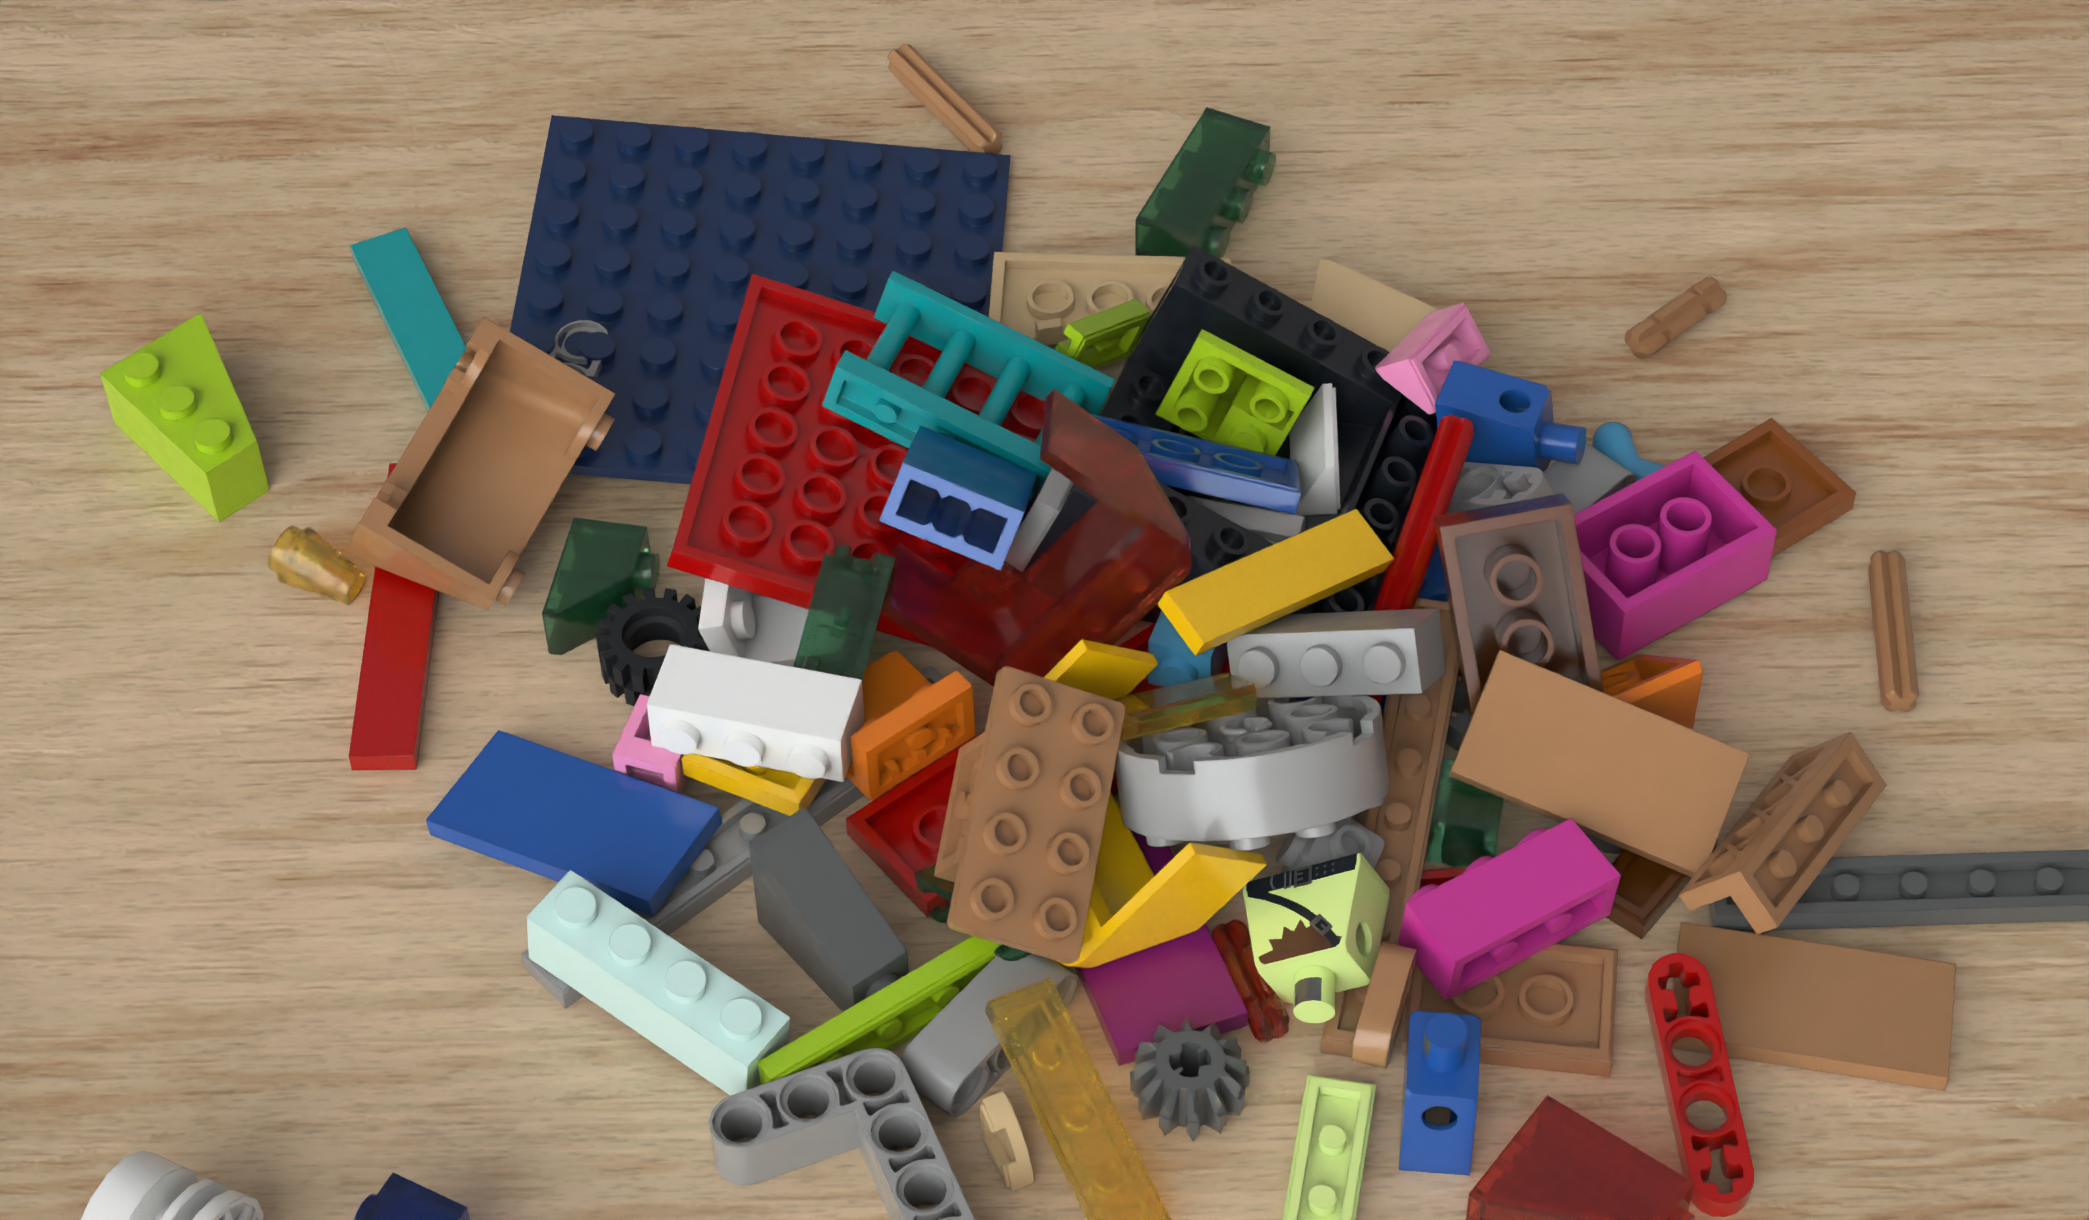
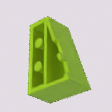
M201 312L100 373L114 423L218 522H221L270 491L257 439Z

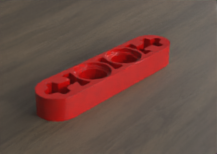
M1671 953L1662 956L1653 963L1648 973L1645 988L1647 1011L1687 1193L1691 1202L1701 1212L1713 1217H1727L1738 1213L1746 1206L1754 1183L1753 1163L1710 976L1706 967L1697 958L1682 953ZM1669 978H1679L1682 987L1689 988L1686 1002L1687 1016L1676 1019L1678 1012L1676 997L1673 990L1666 989ZM1695 1037L1702 1040L1709 1047L1711 1058L1705 1064L1688 1066L1681 1063L1674 1056L1672 1045L1681 1038ZM1700 1100L1713 1102L1723 1110L1726 1121L1717 1129L1711 1131L1701 1130L1688 1120L1686 1115L1687 1107ZM1722 1148L1719 1157L1722 1173L1727 1179H1735L1732 1181L1729 1193H1719L1715 1183L1706 1182L1708 1181L1712 1165L1710 1152Z

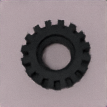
M654 588L643 589V600L637 601L633 593L622 597L624 609L613 603L606 610L608 620L600 618L597 626L599 635H596L601 673L604 683H609L610 692L616 698L625 693L626 704L635 706L640 694L650 696L666 655L644 657L633 653L640 645L653 640H669L683 647L710 651L698 630L701 606L696 608L695 598L685 594L680 602H678L677 591L674 589L665 588L663 598H656Z

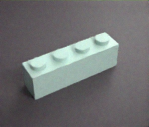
M572 870L557 883L526 917L529 959L730 1096L760 1086L757 1062L789 1044V1016Z

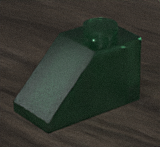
M573 518L542 611L549 654L563 655L594 639L596 635H599L597 626L600 618L608 620L606 610L613 603L624 609L623 596L633 593L636 600L639 601L644 598L643 589L656 588L660 570L659 554L651 553L647 526Z

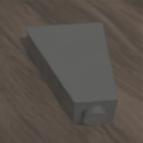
M804 807L749 842L758 923L842 1012L909 973L906 948L813 816Z

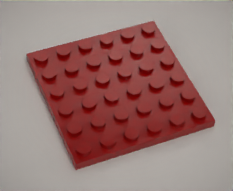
M752 274L667 567L995 667L1003 668L1009 666L1039 676L1045 663L1058 599L1020 579V577L1018 580L1015 579L1011 582L993 572L994 568L880 522V517L909 449L822 406L835 367L845 350L866 360L887 324L874 318L876 312ZM909 335L889 372L919 387H923L943 351ZM964 363L945 399L979 415L998 378ZM1020 390L1001 427L1035 442L1054 406Z

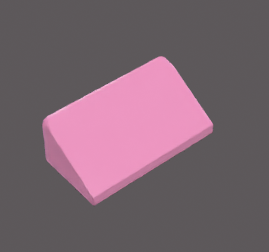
M1463 302L1428 314L1375 369L1395 389L1427 414L1436 413L1435 403L1453 361H1461L1480 367L1489 358L1491 352L1467 306Z

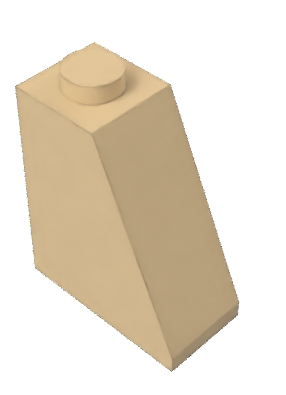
M1319 258L1310 309L1377 346L1386 349L1388 352H1391L1428 314L1440 310L1333 260Z

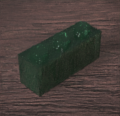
M1206 107L1135 219V255L1186 257L1194 244L1218 258H1223L1232 228L1236 222L1240 224L1245 222L1252 206L1254 192L1259 185L1266 186L1273 174L1276 154L1270 152L1271 127Z

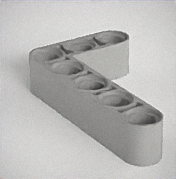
M880 1048L864 1049L736 1093L721 1100L711 1112L709 1125L716 1170L723 1179L732 1184L742 1186L757 1184L859 1148L891 1220H975L904 1063L896 1054L889 1050ZM875 1091L886 1092L878 1096L866 1095ZM809 1114L820 1115L813 1119L800 1118L804 1115ZM743 1137L754 1138L748 1142H733L734 1140ZM894 1147H911L910 1150L903 1152L890 1151ZM930 1202L938 1204L930 1209L915 1208L920 1203Z

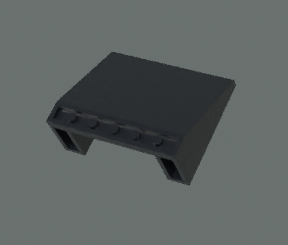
M1193 244L1137 338L1099 416L1200 438L1156 415V412L1202 329L1314 387L1303 410L1322 384L1332 383V388H1336L1340 509H1337V514L1300 516L1305 517V527L1308 530L1357 509L1387 550L1393 555L1438 429L1436 413L1427 414L1377 373L1375 367L1390 353L1386 349L1377 346ZM1290 432L1275 456L1290 459ZM1094 447L1084 465H1076L1078 466L1077 472L1079 474L1060 513L1022 572L1020 579L1075 609L1156 623L1161 613L1158 602L1164 593L1171 589L1172 585L1179 586L1274 544L1184 495L1235 503L1242 502L1164 485ZM1387 569L1382 573L1290 614L1373 611Z

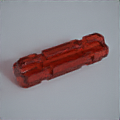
M1234 919L1226 924H1218L1212 930L1213 940L1250 1017L1247 1023L1254 1038L1264 1043L1274 1038H1282L1289 1031L1288 1023L1290 1017L1282 1000L1274 997L1275 992L1258 973L1254 962L1253 950L1250 946V932L1246 924L1238 919Z

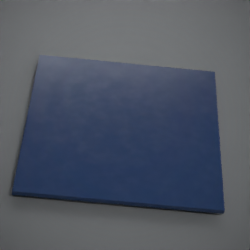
M552 115L510 332L549 355L555 348L556 334L568 323L578 320H590L599 323L607 330L608 334L603 332H576L565 340L564 346L568 353L587 358L586 365H576L589 369L593 360H601L602 367L598 377H586L615 393L604 412L615 418L613 424L597 451L586 445L584 446L568 474L691 484L752 274L876 312L887 280L892 271H895L989 317L994 252H1002L1011 155ZM565 332L559 339L558 345L560 349L567 335V332ZM560 357L556 358L562 363H571Z

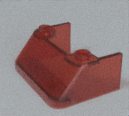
M1055 389L1046 396L1040 460L1098 499L1077 522L1024 573L1004 561L1001 570L971 559L963 564L952 576H949L901 543L891 552L883 615L993 687L997 672L1005 666L1044 678L1081 639L1114 645L1158 604L1167 590L1176 587L1187 577L1192 565L1191 537L1140 450L1132 442Z

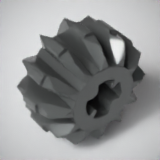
M1186 1016L1179 1032L1174 1033L1159 1024L1156 1032L1153 1034V1042L1139 1043V1048L1135 1052L1134 1070L1130 1072V1090L1134 1092V1097L1138 1098V1110L1142 1114V1119L1159 1118V1128L1162 1130L1164 1137L1177 1126L1186 1127L1187 1134L1194 1141L1199 1134L1200 1126L1206 1125L1221 1134L1223 1127L1227 1123V1115L1240 1116V1112L1245 1105V1089L1249 1086L1250 1071L1249 1067L1246 1066V1061L1241 1059V1047L1238 1045L1237 1038L1220 1040V1030H1218L1215 1022L1202 1032L1196 1031Z

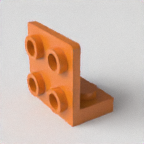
M891 651L850 677L862 680L865 721L859 731L850 736L852 759L846 777L870 802L975 736L973 686L957 670L936 683H930L900 652Z

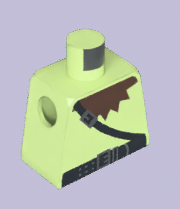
M1361 852L1249 881L1243 887L1254 962L1258 973L1283 1002L1293 1004V1013L1296 1018L1307 1023L1329 1021L1335 1015V992L1366 986L1370 983L1383 935L1389 902V887Z

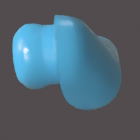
M1620 422L1604 423L1596 429L1593 435L1592 446L1636 475L1637 481L1665 467V465L1639 458L1630 430Z

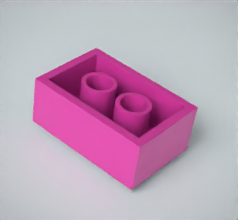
M1696 450L1574 514L1594 638L1619 661L1767 580L1777 529Z

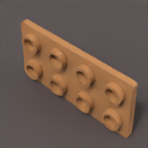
M1005 666L997 672L985 732L959 748L934 871L935 877L955 882L947 919V925L950 929L1066 964H1071L1079 959L1124 721V704L1009 666Z

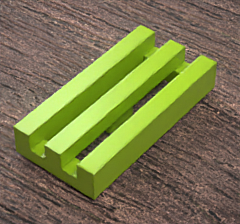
M1133 299L1068 323L1063 334L1069 339L1058 342L1054 350L1095 370L1126 359L1147 323L1151 311L1137 299Z

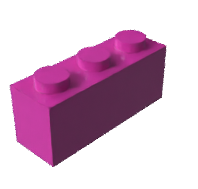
M1570 818L1549 830L1538 828L1530 832L1517 846L1494 858L1492 856H1483L1477 859L1465 869L1463 874L1439 886L1437 884H1429L1419 889L1406 902L1398 942L1401 946L1418 949L1416 965L1447 1001L1609 916L1621 875L1573 819Z

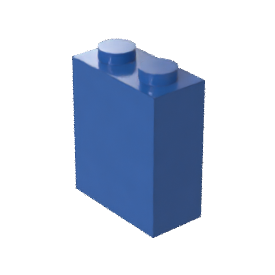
M920 425L901 465L879 521L1001 570L1025 513L1037 473Z

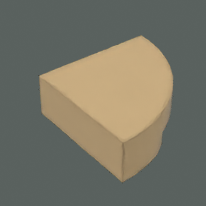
M1003 1090L982 1098V1104L980 1105L981 1139L1006 1188L1009 1187L1011 1192L1033 1184V1169L1027 1145L1005 1091Z

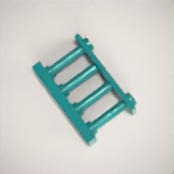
M892 271L874 316L875 319L887 324L866 360L845 350L835 367L822 406L908 449L921 425L1037 473L1030 494L1029 504L1055 462L1053 459L1044 458L1054 408L1060 406L1100 415L1115 379L962 305L921 283ZM909 335L943 351L923 387H919L889 372ZM964 363L998 378L979 415L945 399ZM1020 390L1054 406L1035 442L1001 427Z

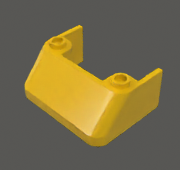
M1081 639L1044 678L1121 702L1158 665V662L1152 653ZM1110 792L1080 956L1077 961L1071 964L1057 962L1070 967L1094 968L1195 932L1257 875L1267 863L1261 853L1189 843L1154 876L1131 830L1123 824L1121 811Z

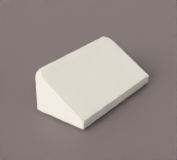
M1332 383L1322 384L1294 423L1289 434L1290 459L1296 460V463H1298L1301 496L1296 515L1337 514V509H1340L1336 388H1332Z

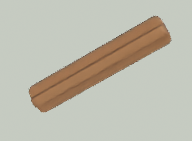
M903 44L898 50L892 49L887 56L890 61L888 70L971 152L998 154L1001 151L1002 144L1000 141L1002 133L914 47L909 44Z
M1879 550L1870 557L1871 564L1868 567L1881 704L1890 712L1897 710L1909 712L1916 707L1919 689L1905 558L1896 550L1888 553Z

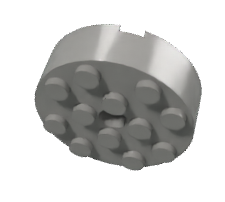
M1233 693L1173 705L1144 715L1145 727L1136 733L1134 726H1122L1115 763L1122 822L1131 831L1146 836L1147 845L1154 847L1172 846L1184 841H1228L1230 849L1253 850L1270 844V836L1295 832L1296 836L1302 838L1327 836L1337 831L1336 821L1383 804V798L1390 791L1381 707L1375 699L1367 695L1323 696V700L1321 696L1312 697L1305 701H1296V697L1234 699Z

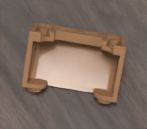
M483 316L466 345V351H464L449 374L442 390L390 476L384 482L377 497H374L358 523L346 551L370 565L489 611L495 600L506 606L524 577L525 573L515 568V565L584 446L586 445L597 451L613 424L615 418L604 412L615 393Z

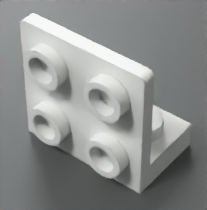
M705 578L698 630L710 652L791 667L840 662L846 658L850 622Z

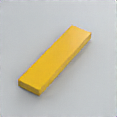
M1355 509L1167 590L1158 602V606L1196 656L1382 573L1388 568L1394 557L1359 511Z

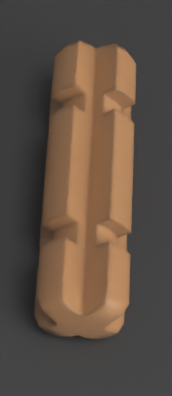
M1706 277L1652 313L1644 321L1629 329L1625 334L1626 344L1631 347L1633 355L1638 358H1645L1653 354L1667 342L1673 340L1705 318L1707 314L1712 313L1725 304L1726 292L1720 288L1718 280L1713 277Z

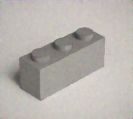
M1439 608L1288 614L1227 642L1234 699L1423 693L1447 673Z

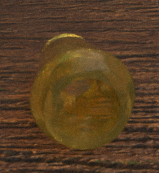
M294 525L288 527L276 540L268 558V568L277 573V579L280 583L340 601L345 605H350L357 599L367 579L366 572L357 568L353 562L311 527L303 530Z

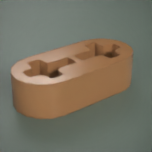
M1382 942L1357 1024L1352 1048V1061L1387 1069L1410 994L1418 949Z

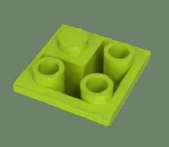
M1202 329L1161 402L1156 415L1204 440L1275 456L1309 400L1314 387Z

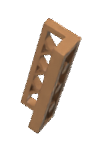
M1851 732L1789 757L1678 894L1689 911L1731 896L1757 935L1777 928L1887 786Z

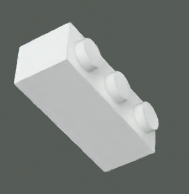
M672 644L668 648L647 702L652 746L666 748L676 754L686 755L692 753L729 760L745 767L761 766L792 772L808 779L824 778L844 782L852 759L850 736L858 732L865 721L861 679Z

